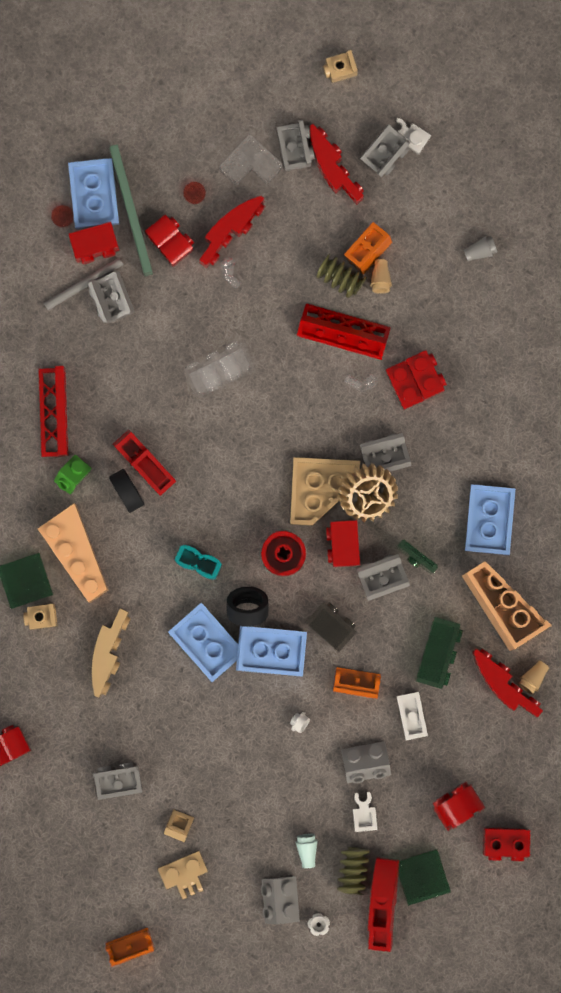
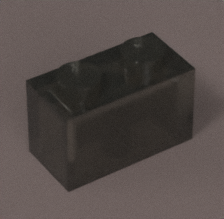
M323 602L305 623L340 652L357 632L354 630L356 625L347 617L343 620L338 616L339 610L330 602L327 605Z

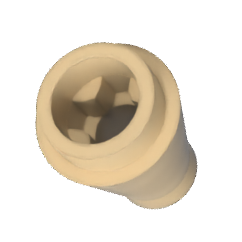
M377 259L374 261L370 287H372V292L388 293L392 286L388 261Z
M539 660L520 677L521 681L518 685L524 691L533 695L535 691L538 692L549 667Z

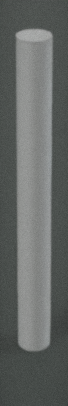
M117 258L46 301L44 305L49 311L87 288L89 281L103 278L123 266L120 258Z

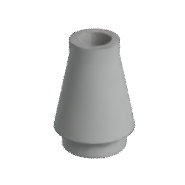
M484 236L468 248L463 249L468 262L475 259L493 257V254L498 253L492 236L487 238Z

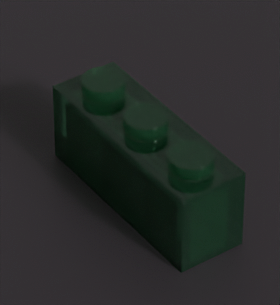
M437 617L433 618L415 682L442 689L443 685H448L451 673H448L447 670L449 663L454 664L457 652L453 651L455 642L460 643L463 630L459 629L461 624Z

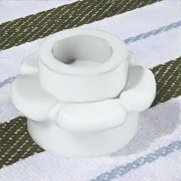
M305 712L301 714L296 713L290 722L293 732L302 733L309 724L310 718L305 715Z
M317 913L308 920V928L311 929L310 932L313 935L319 936V934L324 935L328 932L330 921L326 916Z

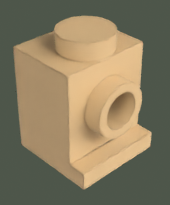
M351 50L326 58V65H323L326 78L330 77L332 83L357 76L358 73ZM337 63H342L344 67L342 69H338L335 65Z
M55 604L27 607V612L23 613L25 626L29 625L30 630L58 626ZM37 613L43 614L41 621L36 620L35 616Z

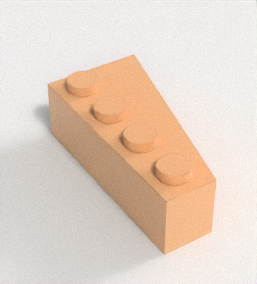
M74 503L39 527L38 530L86 600L91 603L107 592L108 587L77 505Z
M486 562L479 564L462 575L509 651L518 648L552 626L522 599L521 595L516 590H513Z

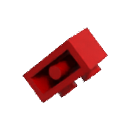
M111 222L69 233L77 263L88 264L95 261L94 258L103 256V258L115 256V252L120 251Z
M357 520L330 522V527H326L327 541L331 540L332 549L327 550L328 563H333V568L360 566Z
M484 828L483 855L488 856V860L502 861V857H511V861H524V857H530V829Z

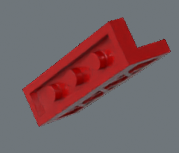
M306 303L297 336L382 360L391 327ZM308 312H310L313 314H317L319 317L314 318L311 316H307ZM335 319L338 320L340 323L335 324L332 323L330 320ZM356 325L359 326L361 329L356 330L353 329L351 326ZM373 332L384 333V337L374 335Z
M55 366V368L39 369L41 457L68 456L66 368L64 366ZM45 373H55V384L51 388L44 383ZM44 387L49 390L45 395H44ZM50 393L56 397V406L52 410L45 406L44 399ZM45 409L49 412V413L46 415V417H45ZM51 414L57 419V428L53 432H50L45 427V421ZM45 430L50 434L47 438ZM51 437L57 440L58 452H46V443Z

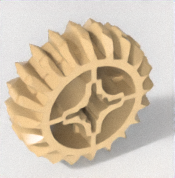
M371 462L367 468L366 464H362V469L359 470L354 466V472H347L346 474L348 479H341L343 485L339 486L338 489L340 492L338 495V499L341 502L340 505L346 514L352 515L355 520L361 518L365 522L369 517L374 522L375 516L382 518L384 511L389 513L388 507L395 506L394 499H398L396 479L389 470H384L381 465L376 467ZM380 482L384 483L383 493L379 492ZM354 492L358 494L356 503L352 501Z

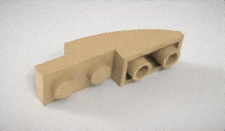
M122 609L119 610L111 629L102 625L96 641L92 660V685L94 696L98 698L102 694H107L111 685L108 679L111 674H116L120 666V662H117L119 657L111 654L112 649L115 651L118 649L122 640L118 636L122 629L126 631L131 620L128 617L129 612Z

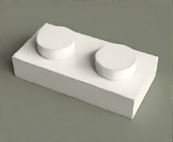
M419 692L396 696L405 740L428 736Z

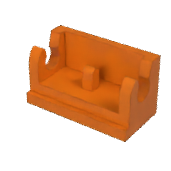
M372 222L344 256L351 265H355L357 270L364 275L374 264V261L392 243L391 237L377 224Z
M337 667L333 691L378 699L381 674Z
M148 927L105 943L111 967L155 950Z

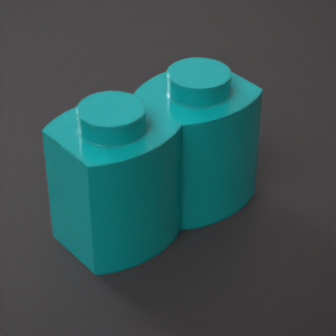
M187 545L180 546L174 559L182 568L196 570L199 575L211 580L217 578L222 567L221 562L211 555H201L198 550Z

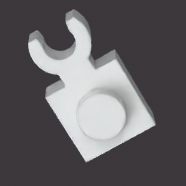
M398 118L396 122L402 127L398 132L409 140L410 144L408 147L419 155L431 135L415 124H412L410 128L406 127V123Z
M367 792V799L365 801L359 800L358 793L354 795L355 802L359 805V809H353L355 832L378 830L376 809L368 805L372 798L370 792Z

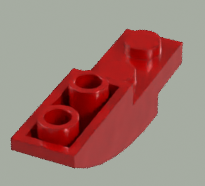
M310 125L311 146L313 147L316 163L324 179L335 194L343 189L357 205L364 198L362 194L364 190L356 181L353 183L348 178L350 174L343 165H337L342 159L340 155L342 151L335 143L330 144L326 139V132L320 126Z
M258 196L238 205L224 215L205 236V241L210 243V245L199 260L201 265L206 268L210 264L212 266L215 265L220 257L218 252L222 246L226 248L232 241V233L240 237L242 233L246 235L253 225L251 220L255 215L259 217L266 207L263 205L265 202L264 197Z
M483 648L480 651L475 649L472 652L475 663L492 692L512 711H515L520 705L538 718L543 711L539 708L541 703L531 696L527 699L521 694L523 690L513 682L511 685L507 684L512 677L509 674L510 669L501 662L498 665L491 660L492 655Z
M376 858L368 920V949L385 952H391L399 860Z

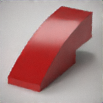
M129 429L112 444L160 496L176 482L171 474Z

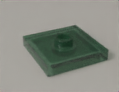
M402 539L396 547L408 557L407 561L414 567L418 568L420 566L430 575L438 568L436 563L406 540Z
M40 553L0 566V578L11 609L54 595Z
M438 849L399 860L398 876L408 906L451 892Z

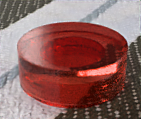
M191 182L185 186L184 198L188 203L196 205L205 199L206 192L201 183Z
M59 205L53 209L51 218L56 226L65 228L72 224L74 214L68 206Z

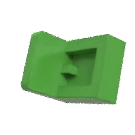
M74 455L59 470L54 482L57 483L60 489L72 494L76 486L89 474L92 468L77 455Z

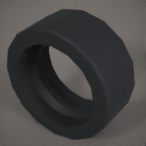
M124 468L109 476L114 489L129 513L145 505Z
M240 587L230 592L227 596V616L234 624L252 627L261 624L267 619L269 615V599L267 594L256 587ZM252 603L259 607L252 610H243L236 606Z

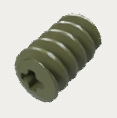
M329 253L318 269L316 277L319 279L325 275L324 283L332 280V288L340 285L339 293L347 290V298H350L352 295L355 296L367 277L365 276L359 280L360 272L352 275L351 266L344 270L345 262L343 261L337 265L338 257L329 260Z
M348 847V850L341 851V854L347 856V859L340 860V863L346 865V868L339 869V872L344 874L345 877L338 878V881L344 884V886L337 887L338 891L364 895L359 891L364 890L366 886L360 882L365 881L367 877L361 874V872L368 870L362 863L369 861L367 857L363 856V854L370 852L369 849Z

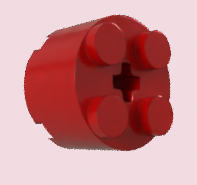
M278 531L271 534L265 540L261 550V557L264 566L269 572L276 576L287 577L297 573L304 565L306 548L303 541L294 533ZM281 548L290 552L286 560L277 556Z
M466 781L457 786L451 792V796L446 793L432 803L435 813L447 831L461 825L474 816L473 813L480 812L485 808L472 785H468Z

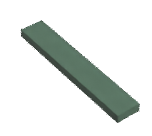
M118 144L113 145L109 149L144 276L153 275Z

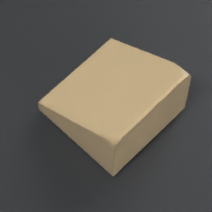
M173 809L164 834L185 842L194 817Z

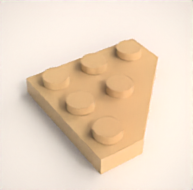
M293 458L290 525L313 526L340 501L338 499L340 494L338 489L339 486L343 485L341 479H348L346 474L347 472L353 473L354 466L359 470L360 461Z

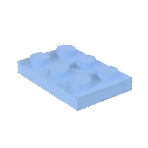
M112 158L68 163L75 229L90 228L111 222L112 225H119Z
M471 484L465 551L510 555L515 488Z
M202 603L168 631L211 682L216 680L237 661L238 643Z
M240 626L236 670L303 677L307 632Z

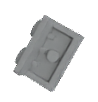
M298 120L296 124L277 127L285 172L311 167V160L315 158L313 147H308L307 139L310 138L308 125L304 126L303 120Z
M388 124L362 154L360 159L376 171L380 177L384 174L388 175L394 169L395 165L393 163L398 157L402 159L409 151V140Z
M119 271L88 282L90 296L96 303L98 308L97 314L103 323L118 321L135 312Z
M403 433L391 434L378 440H369L360 445L363 461L367 468L371 462L376 467L381 465L384 470L387 469L390 472L411 466Z
M399 554L385 556L380 561L366 563L357 569L368 601L410 586Z
M385 741L341 749L347 783H361L364 780L382 779L391 775Z
M133 762L119 764L120 769L111 770V766L97 768L98 772L93 773V778L95 779L98 800L142 793L139 766H133Z
M296 876L263 878L261 893L264 902L263 917L265 923L277 925L300 922Z

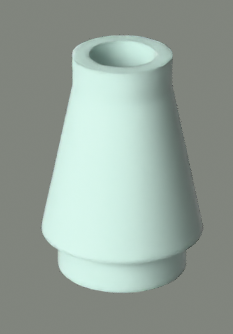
M301 834L297 836L295 843L302 862V868L315 867L318 842L315 839V834Z

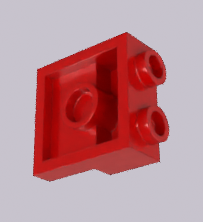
M426 350L385 369L403 410L445 391L443 386L447 385L442 373L437 374L434 368L437 365L435 357L432 353L428 354Z

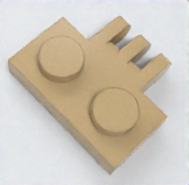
M200 851L158 868L166 890L177 885L182 899L187 898L184 890L188 888L191 896L195 895L192 887L195 884L199 892L204 891L198 876L208 872Z

